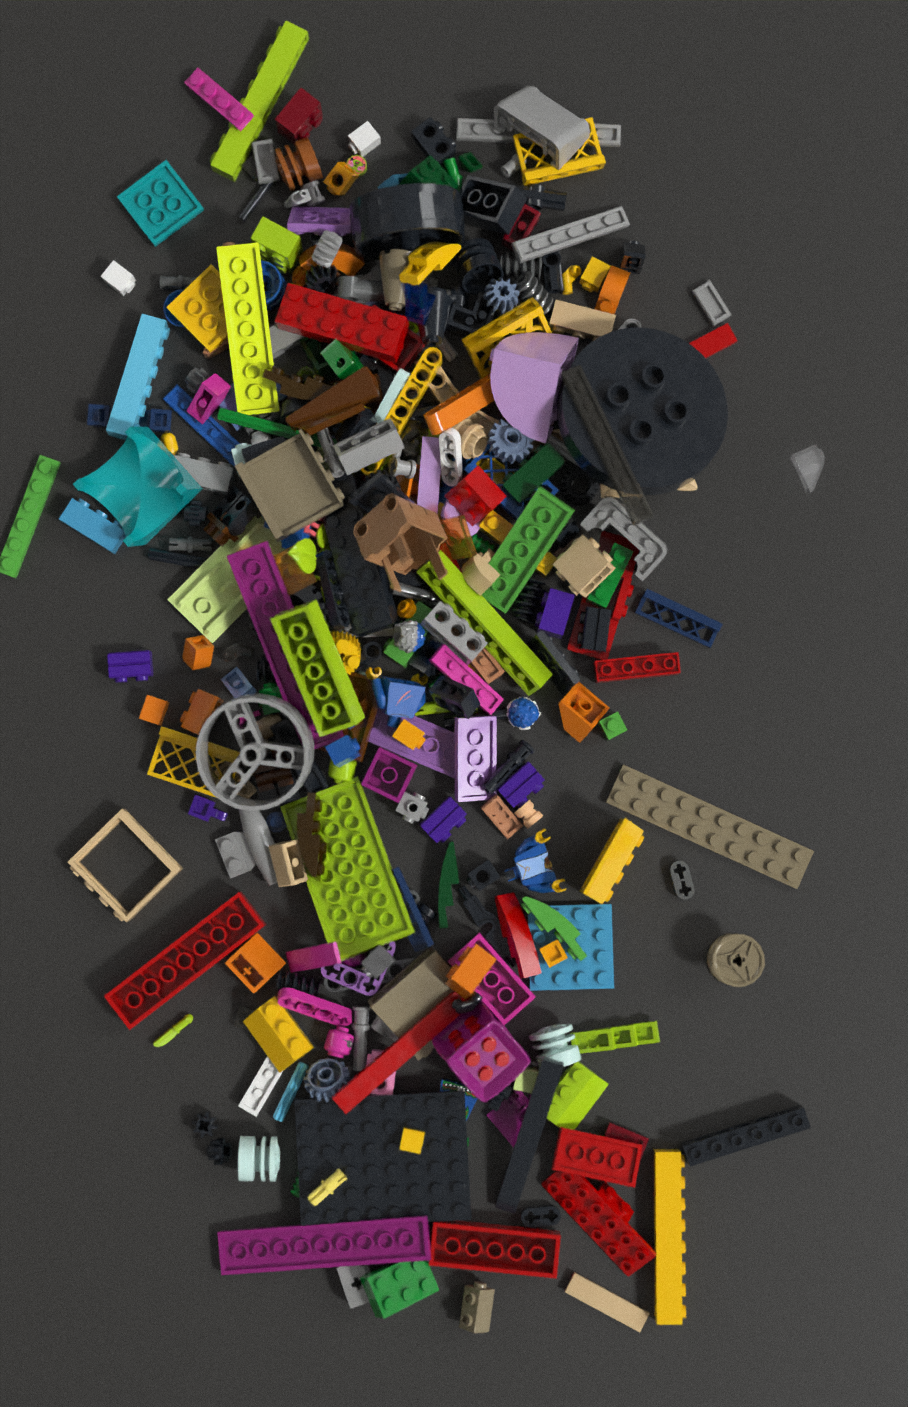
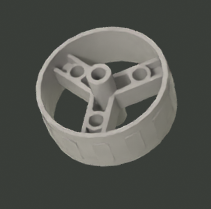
M262 693L245 694L231 699L218 707L205 721L196 744L198 771L207 788L225 804L249 811L266 810L278 806L291 798L305 782L314 761V741L306 719L289 702L276 696ZM248 702L270 705L288 716L297 727L303 746L270 742L263 738ZM225 711L241 752L221 780H219L210 764L208 740L217 718ZM240 717H244L247 720V727L240 726L238 722ZM248 730L251 731L255 738L249 744H247L244 732ZM271 749L277 750L276 759L265 757L269 755ZM283 751H288L291 753V761H287L283 758ZM242 761L245 765L252 767L246 771L245 768L240 766V763ZM260 764L302 770L295 786L281 796L267 800H254L237 795ZM233 772H237L241 775L240 782L235 781L233 779Z

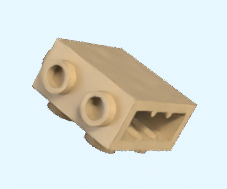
M584 535L576 538L572 542L571 547L557 557L553 565L557 568L555 573L563 581L567 580L570 583L569 589L575 595L580 593L586 598L616 568L612 565L611 561L613 559L605 551L603 553L600 552L598 549L600 545L592 537L588 539Z

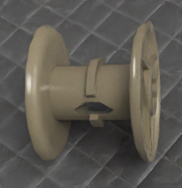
M727 933L718 937L710 945L707 953V965L711 974L719 982L733 987H745L754 983L761 976L765 966V955L761 946L752 937L738 933ZM736 956L739 957V960H737L736 963H733V959H735Z

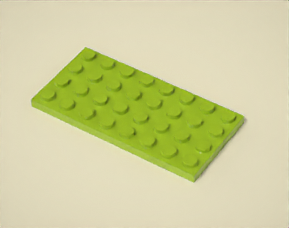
M357 776L350 781H345L317 792L316 794L322 800V812L318 814L321 827L317 835H321L327 843L326 854H323L322 860L325 863L324 875H321V881H316L311 876L306 865L304 869H306L305 873H307L306 877H308L306 883L327 943L337 942L341 961L375 949L379 945H385L415 933L360 778ZM307 797L280 807L292 840H298L297 813H306Z

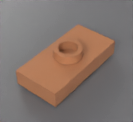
M497 794L480 807L506 839H509L523 827Z

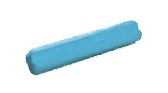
M298 1063L273 1115L275 1120L280 1122L284 1120L305 1077L306 1070L309 1068L306 1063Z

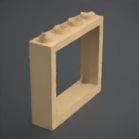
M121 809L68 861L73 873L77 877L81 875L86 880L84 882L85 886L92 892L95 890L100 895L99 900L107 907L110 905L115 910L113 914L121 921L125 920L126 922H129L183 869L126 809ZM121 821L171 870L130 911L80 862Z

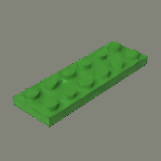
M541 486L537 489L489 562L500 576L482 596L505 614L575 511Z

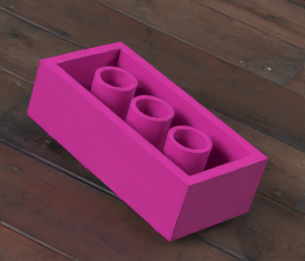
M477 933L449 958L448 962L451 966L459 965L460 961L458 958L468 946L472 948L475 944L497 959L474 992L476 991L483 997L482 1001L505 1025L536 996L480 933Z

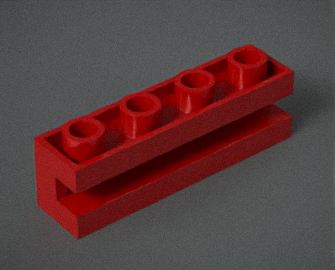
M679 652L597 660L593 662L595 683L671 676L681 673Z

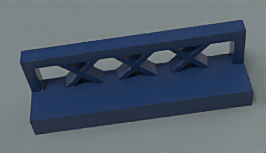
M649 589L645 590L635 611V614L708 648H711L717 633L723 625ZM645 600L654 604L656 612L647 614L641 611ZM667 610L672 612L675 621L664 622L660 613ZM687 619L691 621L694 629L685 632L681 629L679 622ZM695 623L702 627L696 628ZM706 628L713 631L708 642L700 638L698 630Z
M400 867L392 870L415 933L408 935L414 951L418 952L434 945V941Z

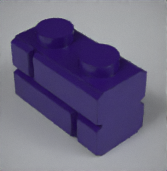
M150 650L107 654L109 678L115 679V683L127 682V678H136V681H148V677L153 676L152 651Z
M528 761L498 787L497 791L513 808L516 805L520 808L528 801L526 796L531 792L536 794L544 787L542 782L545 779Z
M449 796L420 826L436 843L439 841L444 843L452 835L449 831L454 826L459 828L467 821L464 818L467 813Z

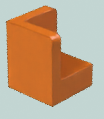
M204 635L186 638L182 659L192 670L210 667L214 645Z
M147 695L139 719L162 726L169 702Z

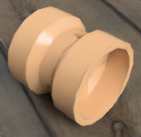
M530 800L514 813L518 818L523 819V824L527 829L543 817L540 811L533 809L534 804Z

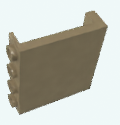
M302 429L299 430V434L249 462L245 464L241 462L235 465L238 474L277 543L344 506L342 499L345 497L339 487L335 489L332 481L335 480L329 469L325 470L321 463L324 460L319 451L314 452L311 447L314 444L309 433L304 434Z
M430 946L367 1001L374 1012L400 1038L454 991L445 984L448 980L445 976L451 968L433 946ZM432 1040L414 1055L418 1060L422 1057H427L434 1048Z

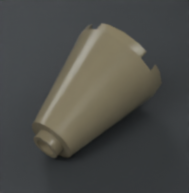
M390 249L388 254H385V250L379 253L385 305L389 306L390 310L400 311L407 305L413 285L400 282L399 274L409 265L408 256L412 253L411 251Z

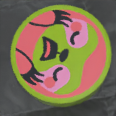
M353 155L347 160L346 164L359 177L366 173L367 163L362 156Z

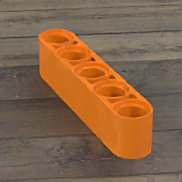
M491 373L424 414L432 435L441 434L495 401L491 389Z

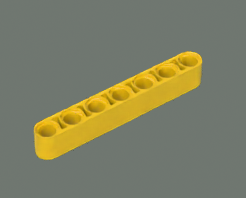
M430 347L424 351L385 420L392 419L399 436L442 364V354L438 348ZM430 354H436L439 358L437 362L430 363L427 361V357ZM420 372L428 374V378L424 381H419L416 377ZM409 390H415L418 394L416 398L408 399L406 393ZM405 408L407 413L404 417H398L395 414L396 410ZM387 457L376 462L375 469L371 472L376 474L377 470H380ZM364 468L361 469L365 476H371V472L365 471Z

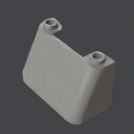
M526 86L499 101L494 107V128L502 133L506 128L509 132L516 129L543 147V154H549L552 157L551 166L557 170H560L590 137L589 124L585 119L577 117L542 94L534 86Z
M614 497L602 499L580 524L587 531L592 528L603 531L610 525H613L641 551L634 559L638 564L635 575L642 581L650 575L667 554V545Z

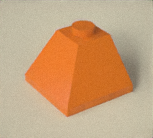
M580 682L573 686L559 703L564 730L579 743L609 710L605 703Z

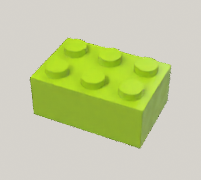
M262 217L251 236L252 243L259 242L260 258L262 261L276 265L278 271L284 274L286 272L293 273L299 263V256L304 252L299 235Z

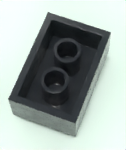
M471 175L467 176L459 191L463 206L464 224L506 235L510 234L527 200L523 193L514 185Z

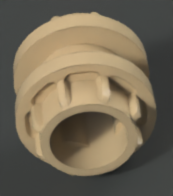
M466 418L451 427L460 434L463 458L474 459L485 451L488 435L485 434L483 426L477 423L473 424L470 419Z

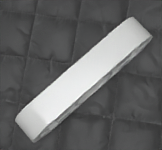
M448 428L439 436L441 477L445 484L455 486L463 478L461 437L457 430ZM447 453L452 454L455 461H451L447 457Z

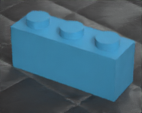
M72 498L59 520L111 553L116 554L126 538L119 522L116 520L113 523L106 519L108 515L97 509L94 512L89 509V503L81 498L78 501Z

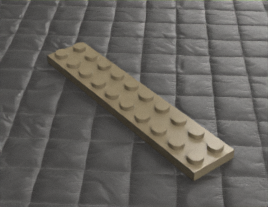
M622 765L606 801L607 804L795 889H798L814 853L809 848L626 765Z

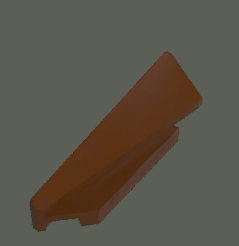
M364 366L287 416L286 422L295 432L302 429L304 434L309 433V435L319 432L364 411V401L379 396L378 381L368 367Z

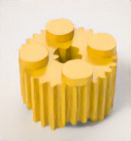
M333 630L331 636L340 654L343 652L340 658L347 674L351 675V671L355 672V669L360 664V642H358V638L355 639V635L352 636V634L348 635V632L343 633L341 631L339 633V631L335 632Z

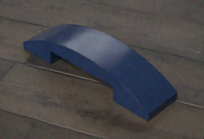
M89 404L87 425L106 428L113 407ZM146 410L144 416L140 417L138 424L140 427H149L152 432H171L172 410Z

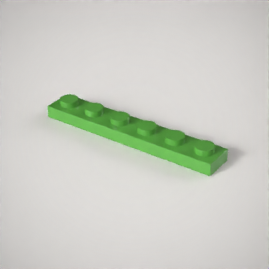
M43 455L39 456L1 554L0 573L17 578L61 463Z

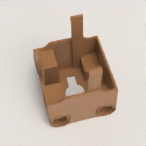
M389 494L355 524L353 533L360 547L361 554L365 560L385 568L391 582L390 587L393 590L402 591L394 571L406 575L412 569L418 570L428 560H431L439 580L448 574L438 553L440 545L447 539V536L436 512L394 494Z

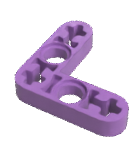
M394 941L390 942L392 950H387L392 956L396 948ZM342 963L334 964V969L340 971V967L345 968L341 973L340 980L336 979L338 974L331 973L327 975L325 967H321V973L325 978L368 996L374 995L378 991L387 971L386 969L379 975V981L376 978L374 979L373 985L375 990L371 989L367 992L365 991L366 987L363 985L364 982L368 983L371 978L365 973ZM349 971L356 975V981L352 984H348L344 980L345 973Z

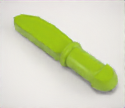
M191 1014L185 1015L179 1022L172 1025L171 1028L153 1042V1045L160 1047L170 1042L177 1033L179 1034L183 1028L192 1023L193 1016Z

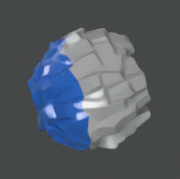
M410 620L395 624L393 633L394 645L405 653L415 652L424 644L426 639L424 636L425 630L417 621Z

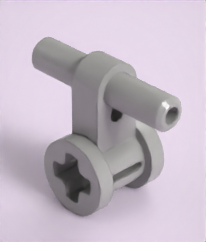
M318 180L303 185L301 187L302 190L291 194L288 200L284 202L285 207L291 208L292 206L307 203L308 207H312L324 202L325 198L320 193Z
M402 450L392 454V458H389L388 472L390 475L395 477L404 475L406 478L412 479L416 473V462L414 460H400Z

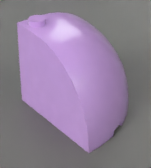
M521 333L503 339L495 349L491 350V389L494 400L504 418L525 436L547 443L553 431V426L550 425H553L554 421L558 419L557 401L559 391L570 366L575 360L579 338L554 333Z

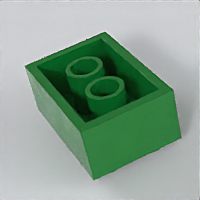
M427 1260L387 1263L360 1277L375 1317L382 1319L439 1291Z

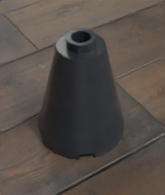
M425 287L422 288L423 292L417 293L415 291L412 294L410 305L422 343L429 348H436L443 342L452 300L451 295H447L446 290L442 288Z

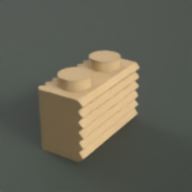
M298 840L283 841L269 846L279 887L293 886L308 880Z

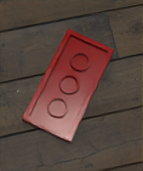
M559 1127L551 1170L635 1188L643 1145Z

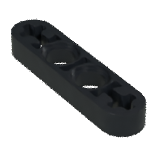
M327 549L317 553L316 564L330 623L335 630H341L349 626L350 619L332 552Z

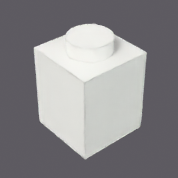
M368 121L348 135L350 150L362 157L381 144L380 136Z
M114 260L101 275L103 281L122 296L126 292L130 293L135 286L134 282L136 280L134 276Z

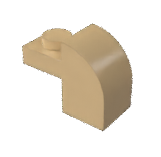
M491 549L485 554L475 552L462 566V574L465 581L480 596L500 576L488 564L495 555Z

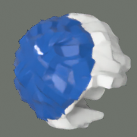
M519 697L508 704V713L506 714L509 719L508 721L513 727L516 726L520 730L531 729L530 726L538 719L541 712L538 711L539 708L535 701L528 697Z

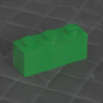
M614 543L609 556L613 559L611 563L616 569L589 594L586 602L601 609H606L634 551Z

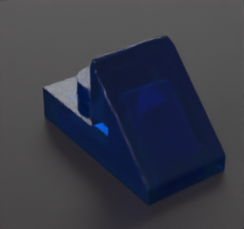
M421 282L419 285L405 283L406 317L409 321L422 325L426 323L436 295L427 293L426 283Z

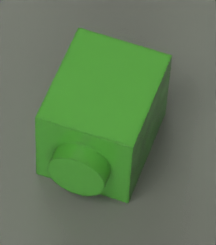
M618 712L598 722L607 741L627 731Z

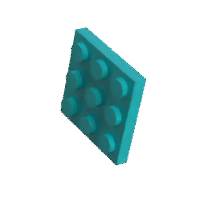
M167 160L117 196L118 200L155 247L204 211L202 205Z

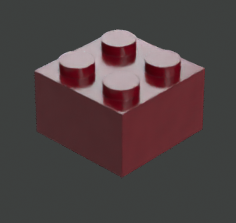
M300 88L275 118L278 133L293 145H295L297 140L305 137L309 138L310 131L313 128H317L323 120L321 103L303 88Z

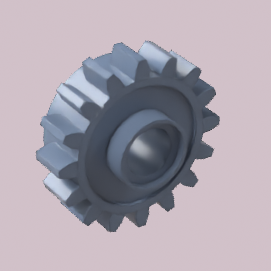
M500 419L498 424L495 423L488 433L490 438L487 444L491 446L489 450L493 451L495 458L498 457L502 462L507 461L513 464L517 460L520 463L523 458H527L533 448L532 442L534 439L525 436L503 419Z
M329 1057L319 1059L314 1064H311L310 1069L306 1070L307 1077L303 1079L307 1093L309 1092L311 1098L316 1096L318 1102L322 1098H325V1101L328 1102L329 1098L351 1080L348 1067H345L344 1062L339 1063L337 1058L329 1059Z

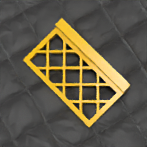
M593 117L585 119L589 124L590 137L581 149L576 151L578 154L575 159L568 160L560 170L543 161L544 154L540 159L530 153L534 145H538L522 133L513 135L523 176V185L528 186L530 184L603 169L606 161L601 152ZM527 138L533 142L528 151L520 146L519 139ZM588 143L595 147L596 154L589 156L582 150ZM528 156L538 162L535 168L526 170L524 161Z
M161 726L160 737L147 775L216 797L211 791L204 789L207 787L206 785L197 787L192 778L200 775V773L197 772L190 775L186 767L187 764L196 760L195 751L198 738ZM164 740L171 742L175 751L164 755L161 749ZM208 742V755L211 756L214 762L211 767L216 766L220 775L218 779L221 780L224 775L219 764L225 761L233 763L240 752ZM189 748L194 758L184 762L180 751ZM177 754L181 764L171 769L166 758ZM163 760L168 771L162 774L155 773L156 764ZM183 767L188 777L181 781L176 780L173 771ZM236 772L232 773L233 779L235 777Z

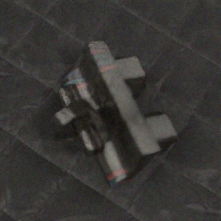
M409 419L406 425L407 428L405 431H402L400 438L405 447L402 449V453L410 457L416 456L420 452L419 445L422 443V437H427L429 433L428 429L421 427L420 421Z

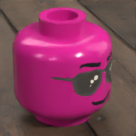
M337 1026L336 1030L331 1029L328 1031L324 1044L328 1055L343 1059L344 1056L350 1054L354 1037L348 1033L349 1029Z

